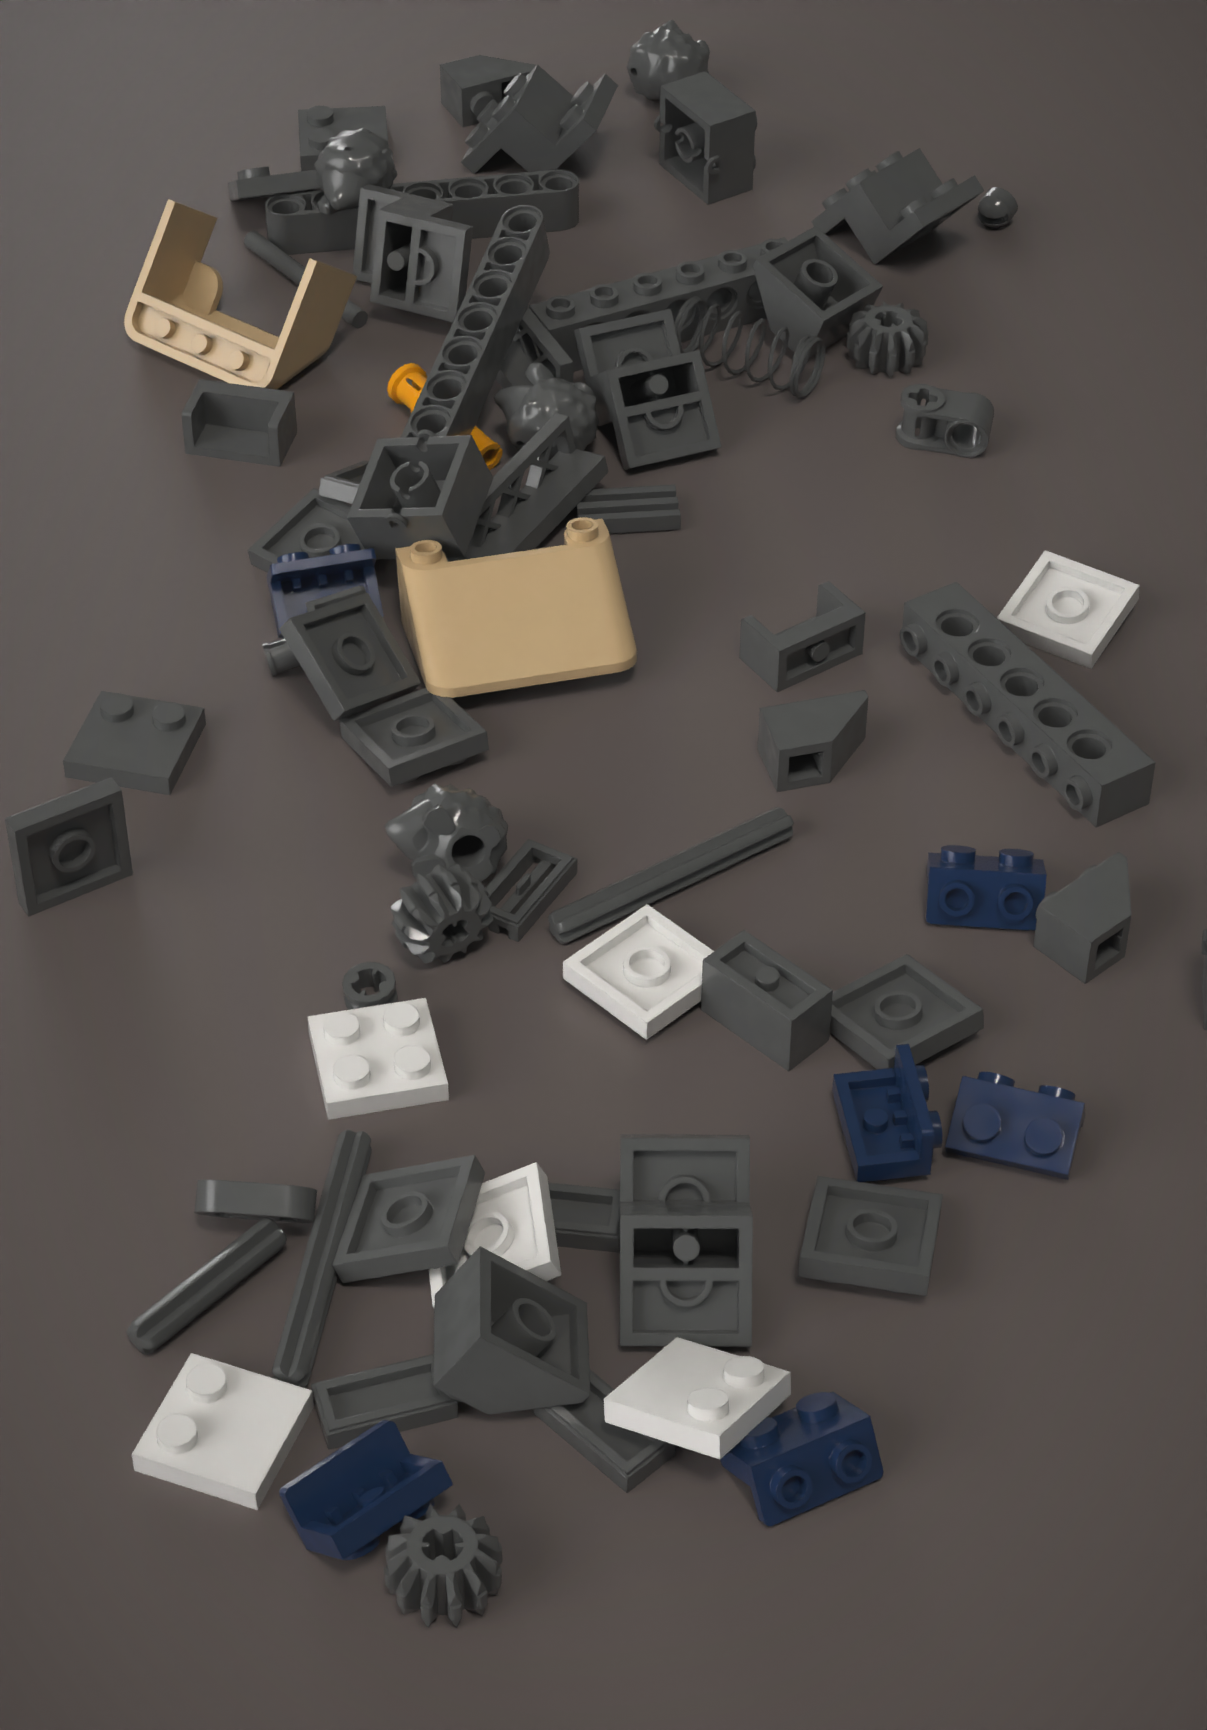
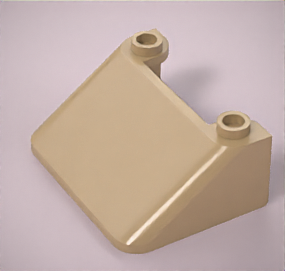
M580 517L570 520L564 532L565 545L451 562L447 561L442 551V545L437 541L421 540L409 547L395 548L401 621L426 689L433 695L454 698L618 673L633 667L637 662L636 643L610 534L603 519L594 520L592 518Z

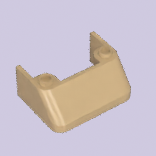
M168 199L124 317L126 333L133 341L227 383L276 390L328 351L357 276L309 258L279 337L216 310L223 292V281L216 269L201 263L217 218Z

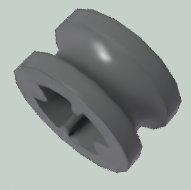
M377 962L360 963L350 968L344 975L342 986L348 1010L395 1003L398 1000L395 976L388 966ZM372 986L375 992L379 990L376 994L366 995V990L363 988Z

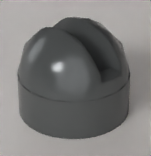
M998 187L990 188L979 202L978 217L981 223L988 228H1000L1009 223L1018 210L1017 202L1012 194L1005 189Z

